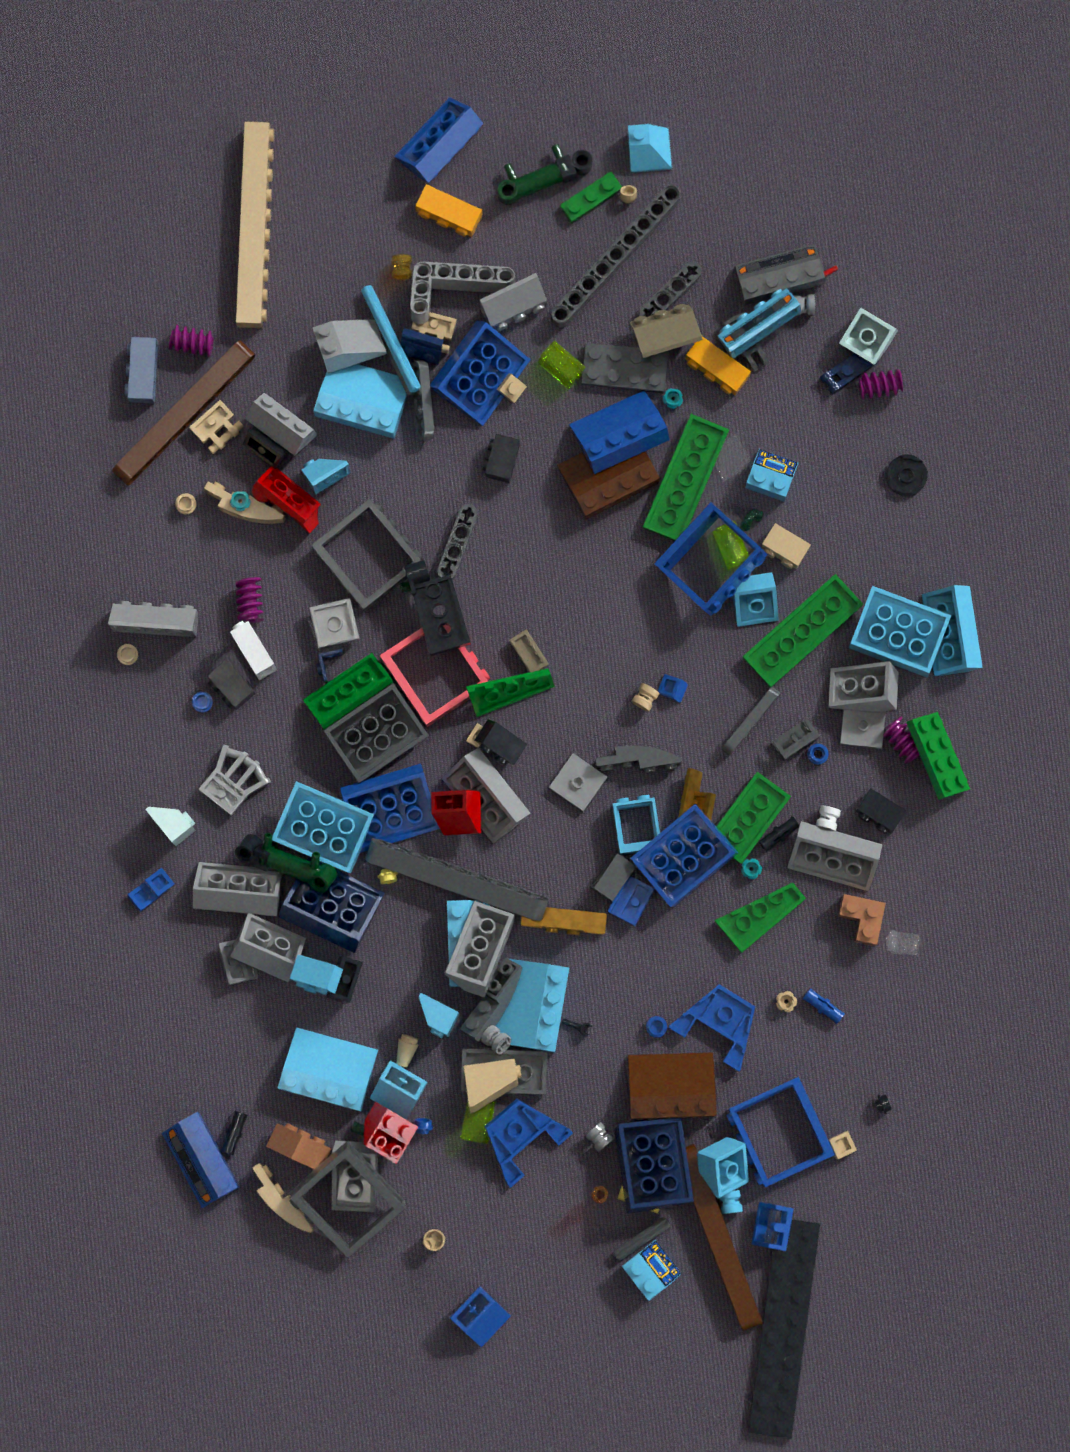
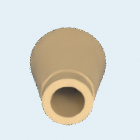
M402 1034L401 1039H398L397 1065L408 1067L419 1046L417 1038Z

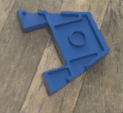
M719 984L669 1026V1029L685 1038L696 1020L702 1022L734 1042L723 1062L739 1072L742 1067L755 1006Z
M515 1099L484 1126L506 1184L510 1188L525 1176L512 1161V1158L538 1135L546 1130L559 1146L573 1134L569 1128L519 1099Z

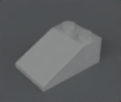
M375 319L331 321L312 327L328 373L387 354Z
M890 661L831 668L829 708L869 712L897 710L899 672Z
M335 1141L332 1154L346 1141ZM348 1141L377 1171L378 1153L365 1146L364 1142ZM344 1158L332 1169V1210L375 1212L376 1189Z

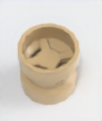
M642 683L639 687L638 695H635L631 702L649 712L652 708L653 700H656L660 693Z
M432 1229L425 1234L423 1238L424 1245L431 1251H437L444 1246L445 1236L441 1231Z

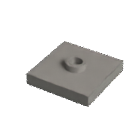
M350 598L309 607L319 649L360 639Z
M843 709L840 745L882 749L886 711L869 712Z
M573 753L551 783L549 789L584 812L607 779V776Z

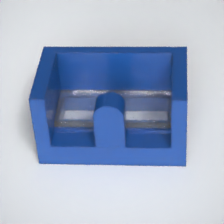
M759 1202L751 1244L786 1251L794 1208Z

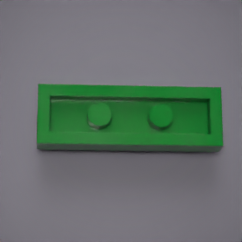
M609 172L562 203L560 208L572 224L619 193L622 186L613 173Z

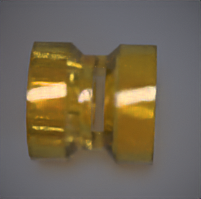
M407 254L393 255L391 257L392 264L394 265L392 278L398 280L412 278V270L410 269L412 256Z

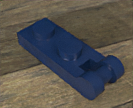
M854 353L824 373L820 379L823 383L826 382L829 386L828 390L831 394H834L869 370L874 364ZM835 375L840 379L837 383L832 378Z

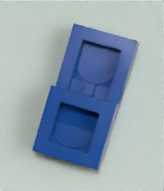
M160 868L148 877L144 883L131 891L127 897L138 911L142 912L173 887L175 883L163 868Z

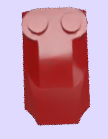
M271 466L253 485L252 494L257 501H269L286 512L309 534L319 524L318 508L321 503L279 469Z

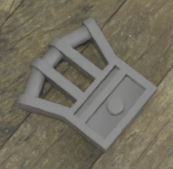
M224 744L215 770L201 785L199 790L232 816L250 794L269 785L271 780L269 777L266 778L260 763L249 758L247 752L231 749L228 745ZM226 756L237 759L224 775L221 771ZM243 763L248 767V770L235 784L230 780V777ZM254 773L259 782L243 790L241 787Z

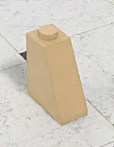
M515 1059L464 1066L470 1113L478 1111L518 1086L517 1078L522 1077L520 1065H515Z

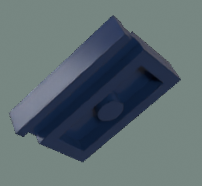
M404 328L400 344L405 355L439 365L444 340Z

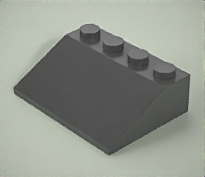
M394 683L379 691L326 729H322L359 783L429 736Z

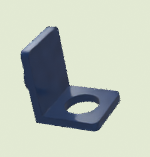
M342 649L318 654L320 663L316 664L319 676L323 675L325 684L328 683L323 660L343 655Z

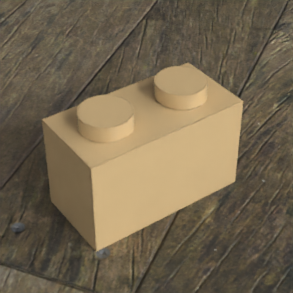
M775 523L761 548L768 554L767 556L771 558L777 557L782 560L781 564L785 567L797 569L810 549L811 544Z

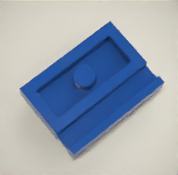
M629 876L613 900L608 913L636 926L655 888Z

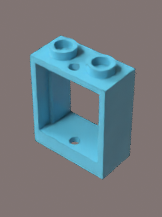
M650 795L638 796L637 800L629 801V798L617 799L616 803H613L612 807L620 855L637 853L650 841L624 844L619 810L650 806L655 838L660 834L655 797L650 798Z

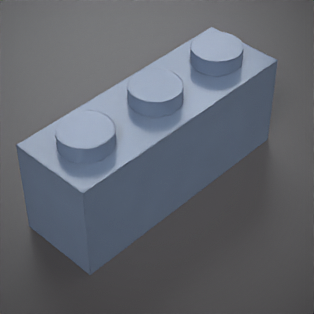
M131 337V343L127 344V356H130V364H126V376H129V384H125V396H128L130 403L155 404L158 341L156 338Z

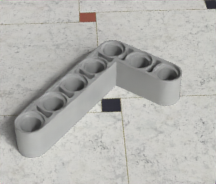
M419 262L414 266L410 304L411 319L416 324H424L428 321L432 289L495 293L514 284L515 273L511 268L501 266Z

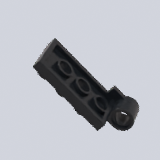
M425 560L405 565V571L430 655L433 656L470 645V638L451 574L430 580ZM436 606H444L445 612L442 615L434 614L433 610ZM442 625H449L451 627V631L446 635L441 634L439 629Z

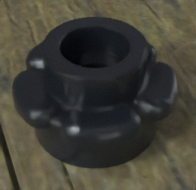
M886 1094L882 1096L877 1095L878 1100H875L879 1113L883 1111L884 1114H887L886 1112L891 1111L892 1108Z

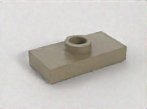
M527 629L509 640L528 672L539 671L549 665Z

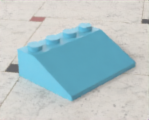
M355 364L326 373L314 407L315 417L395 439L407 399V393L398 375Z
M872 586L849 649L884 662L890 661L892 665L928 677L951 615Z
M296 781L272 840L312 857L313 852H319L320 861L351 873L374 814Z
M509 959L522 966V972L512 999L496 1027L500 1029L501 1033H506L511 1037V1046L555 1053L569 968Z
M296 1027L278 1089L361 1112L378 1050Z

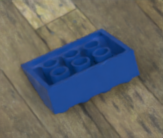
M476 321L431 382L430 388L448 403L483 426L504 397L497 391L498 387L508 374L518 378L531 359L487 322Z
M645 391L569 424L594 474L670 440L664 420Z
M421 763L340 788L344 802L374 814L360 853L368 851L371 839H380L394 843L440 829L431 813V795Z
M694 804L632 856L631 860L670 907H675L734 858L738 852L701 809Z

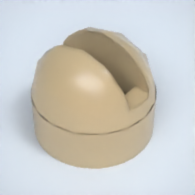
M631 185L622 187L620 189L622 201L627 204L634 202L637 197V189Z

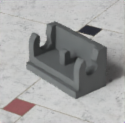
M805 719L773 740L771 744L782 760L786 761L819 739L820 735L810 721Z
M613 853L590 888L606 899L613 901L636 866L618 853Z

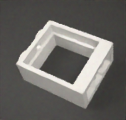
M242 621L234 625L230 633L258 680L260 681L277 671L275 664L250 623Z

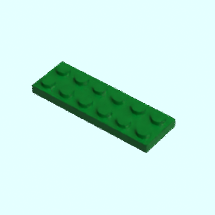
M690 415L643 525L644 529L676 541L690 525L729 429L696 415Z
M835 574L742 658L771 688L864 604Z

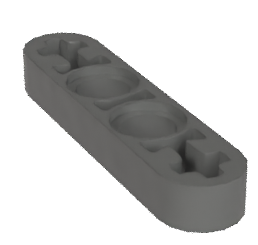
M696 262L685 264L642 306L639 317L645 316L644 311L650 312L653 309L652 303H654L657 309L667 311L699 280L702 271L700 265ZM688 268H690L691 270L695 268L696 276L691 274L687 278V281L689 282L687 283L684 278L688 275ZM680 281L684 287L681 291H675L672 288V283ZM665 295L668 297L669 302L663 306L657 302V298Z
M414 361L411 367L421 385L419 391L413 395L416 434L419 440H431L434 435L429 368L426 361Z
M471 504L463 505L458 512L438 566V577L444 576L441 570H446L448 562H444L445 559L452 563H457L456 566L451 564L450 567L452 580L456 577L478 516L477 509ZM468 509H471L474 515L468 518L467 524H471L470 527L463 524L465 520L463 512H467ZM459 528H464L467 531V536L463 539H459L455 535L456 530ZM450 548H458L460 555L457 558H451L448 555Z
M772 686L722 747L725 753L730 756L780 695L777 689Z

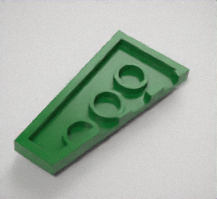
M549 669L466 686L477 717L555 687Z
M792 882L714 920V922L742 953L806 900V897Z

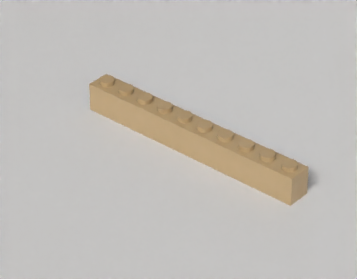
M245 122L236 312L238 328H263V322L267 321V310L263 309L264 302H267L268 290L264 289V282H268L269 275L268 269H265V262H269V249H266V241L270 242V229H267V221H271V209H268V201L271 202L272 189H268V185L273 179V170L269 169V162H273V149H270V142H274V129H271L269 122Z

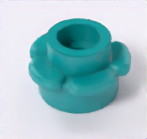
M673 388L666 390L665 395H663L664 404H667V407L671 409L680 406L683 403L681 391Z
M237 491L232 494L230 505L236 511H244L245 508L250 506L251 500L248 493Z
M747 859L742 863L743 868L741 872L744 877L756 879L757 875L761 874L762 866L759 865L758 860Z

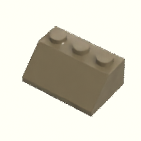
M679 304L674 309L668 311L660 310L655 312L654 315L648 317L640 316L630 322L635 345L643 358L703 340L694 312L689 304Z

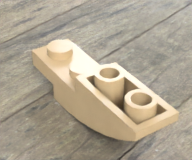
M208 481L204 487L206 493L220 500L218 504L219 510L231 516L250 522L266 524L284 523L286 520L283 515L284 511L274 505L271 508L265 502H259L250 495V506L245 508L244 511H236L230 505L232 494L224 491L225 487L217 482L212 484Z
M261 1163L254 1166L253 1170L264 1185L257 1192L267 1205L291 1225L309 1233L315 1231L312 1227L315 1224H310L300 1208L297 1210L290 1203V1195L285 1198L282 1197L284 1191L279 1183L274 1184L270 1177L273 1174L268 1166H262Z

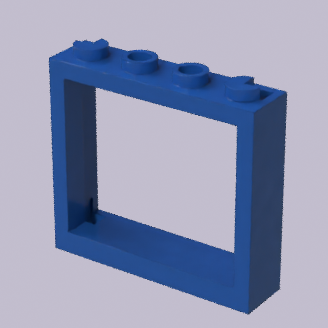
M710 502L654 564L706 613L712 616L721 609L722 604L727 598L735 594L737 587L749 579L751 572L764 562L768 554ZM720 518L754 552L705 603L671 569L713 523Z
M799 1077L728 1109L729 1114L726 1116L730 1125H735L739 1132L735 1134L737 1140L746 1144L748 1152L746 1153L749 1165L753 1164L757 1171L754 1173L758 1185L763 1184L764 1187H767L835 1155ZM792 1087L823 1153L767 1178L737 1112Z

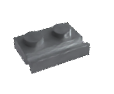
M235 940L217 944L227 986L258 978L256 968L230 957Z

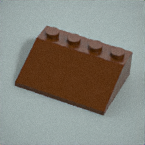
M583 452L557 465L585 520L658 484L660 481V477L646 452H642L596 474L593 473Z
M713 1052L628 1055L630 1119L717 1116Z

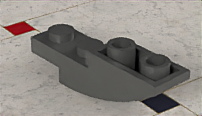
M617 746L615 747V755L595 758L596 769L601 768V771L614 770V766L622 765V768H631L635 766L634 763H638L639 771L644 770V773L657 772L656 768L665 767V770L677 769V765H681V758L667 751L652 747Z
M508 958L503 960L492 977L485 997L480 1000L460 1028L462 1033L479 1041L489 1026H496L516 990L522 966Z

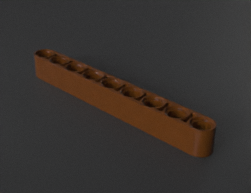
M241 340L236 342L114 466L112 472L127 486L132 484L253 361L256 354Z
M695 1144L686 1146L694 1199L693 1203L742 1331L763 1323L715 1196L699 1173Z

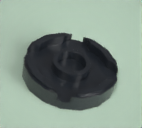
M903 454L893 459L886 471L888 486L894 493L901 496H912L920 492L924 488L928 477L927 468L922 460L914 455Z

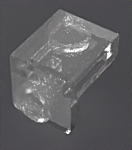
M890 930V934L886 939L887 951L895 954L918 956L921 935Z

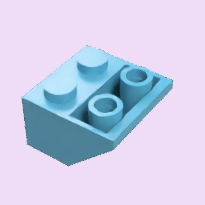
M390 1061L370 1099L407 1120L428 1082Z

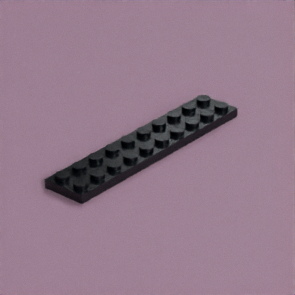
M792 1220L786 1251L773 1249L749 1433L792 1439L820 1223Z

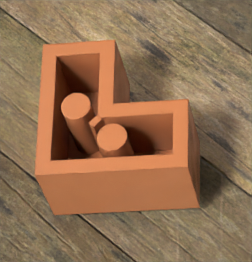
M846 894L842 896L838 917L858 921L854 942L871 946L877 945L886 903Z
M277 1123L266 1147L313 1169L317 1168L328 1158L331 1148L324 1145V1140L316 1136L310 1139L311 1134L301 1129L297 1133L298 1128L286 1123L284 1127Z

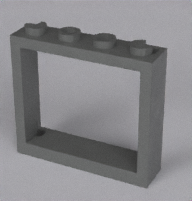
M368 499L311 545L314 552L364 613L407 579L405 568L366 599L323 546L370 509L412 560V563L423 559L417 549L412 550L409 547L410 541L403 533L399 535L395 530L397 525L390 517L385 518L382 514L384 510L377 501L373 503L371 499Z
M348 1141L290 1190V1203L297 1210L300 1208L305 1213L306 1220L312 1225L315 1224L319 1228L320 1234L326 1240L329 1238L334 1243L333 1246L340 1254L344 1253L348 1258L405 1209V1200ZM344 1158L392 1206L350 1244H347L301 1197Z

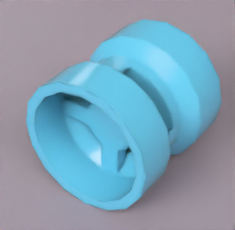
M740 1190L731 1191L719 1198L723 1201V1206L721 1207L722 1214L743 1211L742 1205L738 1201L741 1197Z

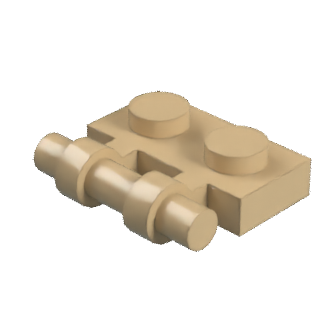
M430 312L426 323L416 324L413 322L411 330L452 341L457 319ZM443 344L442 353L448 354L450 346Z
M219 400L189 428L203 444L209 439L214 442L208 447L214 454L218 449H223L228 440L232 437L235 438L244 425L240 421L232 425L229 421L235 417L234 414ZM224 426L227 431L218 438L216 433Z

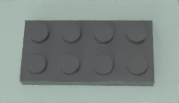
M586 343L582 385L664 393L668 351L643 358L637 348Z
M462 1048L461 1092H467L464 1066L515 1059V1065H520L522 1078H517L518 1086L507 1093L546 1095L547 1052L506 1050L502 1054H497L495 1051L488 1049Z

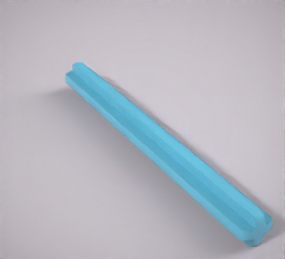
M371 285L365 286L361 292L411 393L419 391L421 385Z

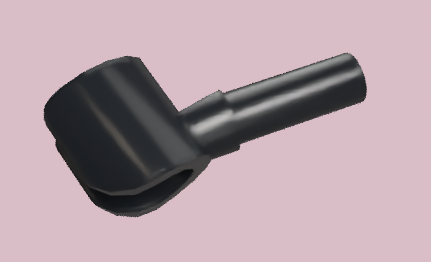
M563 1019L562 1024L579 1030L582 1035H590L583 1032L585 1025L592 1027L590 1023L580 1024L567 1019Z

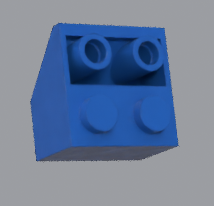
M480 1286L450 1319L482 1347L511 1315Z

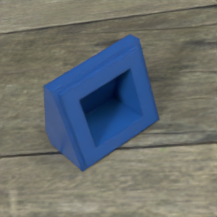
M664 674L658 692L660 693L659 695L680 703L688 684L682 679Z

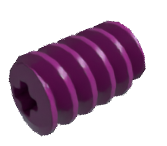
M176 325L171 332L169 350L174 345L175 351H179L183 347V352L187 353L191 348V353L196 354L199 349L201 356L207 351L208 357H211L214 337H212L211 331L204 336L203 329L196 334L195 328H192L191 332L188 333L187 326H184L183 330L180 331L179 325Z
M899 369L895 370L894 375L891 370H888L886 376L883 371H880L878 377L875 372H871L870 378L867 373H863L861 379L860 377L858 378L862 400L865 399L866 393H868L870 399H873L874 392L877 393L879 398H881L882 391L885 392L887 397H889L890 390H893L895 396H897L899 389L903 392L902 375Z
M259 577L244 578L235 583V586L240 588L236 591V595L240 596L236 599V603L240 604L237 607V611L241 613L237 616L239 621L255 623L264 620L258 618V615L263 614V610L257 609V607L263 605V602L257 601L258 598L262 597V594L256 593L257 590L262 589V586L256 585V582L261 581Z
M901 716L885 728L886 731L883 736L884 738L891 736L888 743H896L893 749L895 751L901 749L899 757L907 756L904 763L908 764L919 757L920 754L913 738L910 737V730L905 731L907 723L900 725L903 719Z

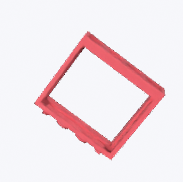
M442 625L447 633L451 631L449 625ZM420 628L381 654L380 658L426 727L468 701L470 697L466 690L432 714L428 713L391 658L424 636L423 628ZM465 646L458 648L480 682L477 684L488 682L491 678L484 668L480 670L476 664L479 660L473 651L469 653Z

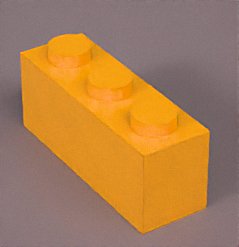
M427 184L416 204V212H418L420 217L427 220L429 218L436 220V223L441 227L448 228L449 226L455 229L457 234L464 237L467 235L473 236L482 217V209Z
M702 336L703 340L695 342L686 354L685 360L688 361L687 365L694 370L699 369L704 373L703 376L710 382L716 381L721 385L720 388L725 393H732L736 396L750 377L751 371Z

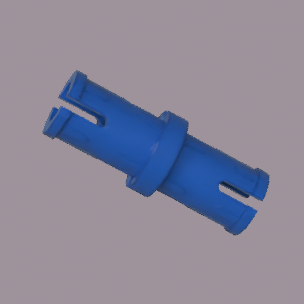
M812 988L803 997V1000L814 1006L818 1013H823L836 1024L845 1014L833 1006L828 998L824 999Z

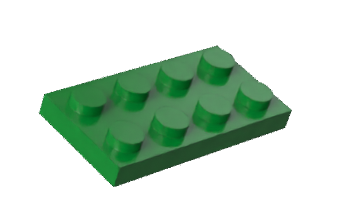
M370 653L303 699V701L322 728L326 729L393 683V680L373 653Z
M938 712L906 722L938 800L970 790L967 778L962 771L959 759L954 752L951 740L946 733Z
M756 772L716 826L738 852L733 859L739 864L743 863L791 798L789 794L759 772Z

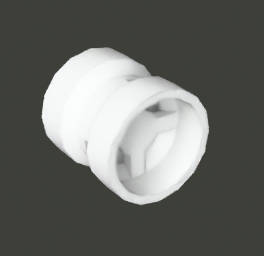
M821 805L819 810L821 815L816 821V826L836 831V820L839 818L841 810Z

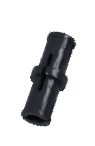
M791 816L790 819L779 827L775 826L771 833L758 842L767 852L780 841H785V837L799 828V824Z
M234 1111L230 1127L226 1129L227 1135L221 1149L222 1152L234 1156L239 1138H242L243 1134L241 1132L248 1115Z

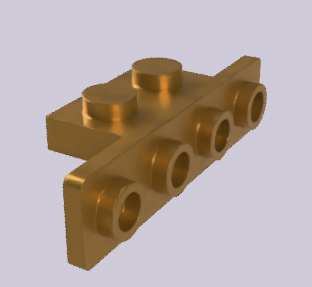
M687 769L678 818L696 804L711 821L716 794L699 792L703 773L698 770Z
M546 907L541 921L522 916L521 926L544 928L549 933H558V930L567 931L569 935H579L580 932L604 935L607 914Z

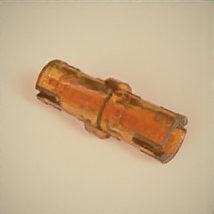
M597 1186L593 1189L594 1192L591 1195L596 1203H603L607 1200L606 1198L609 1195L605 1187ZM597 1191H602L604 1193V1197L602 1199L597 1198Z

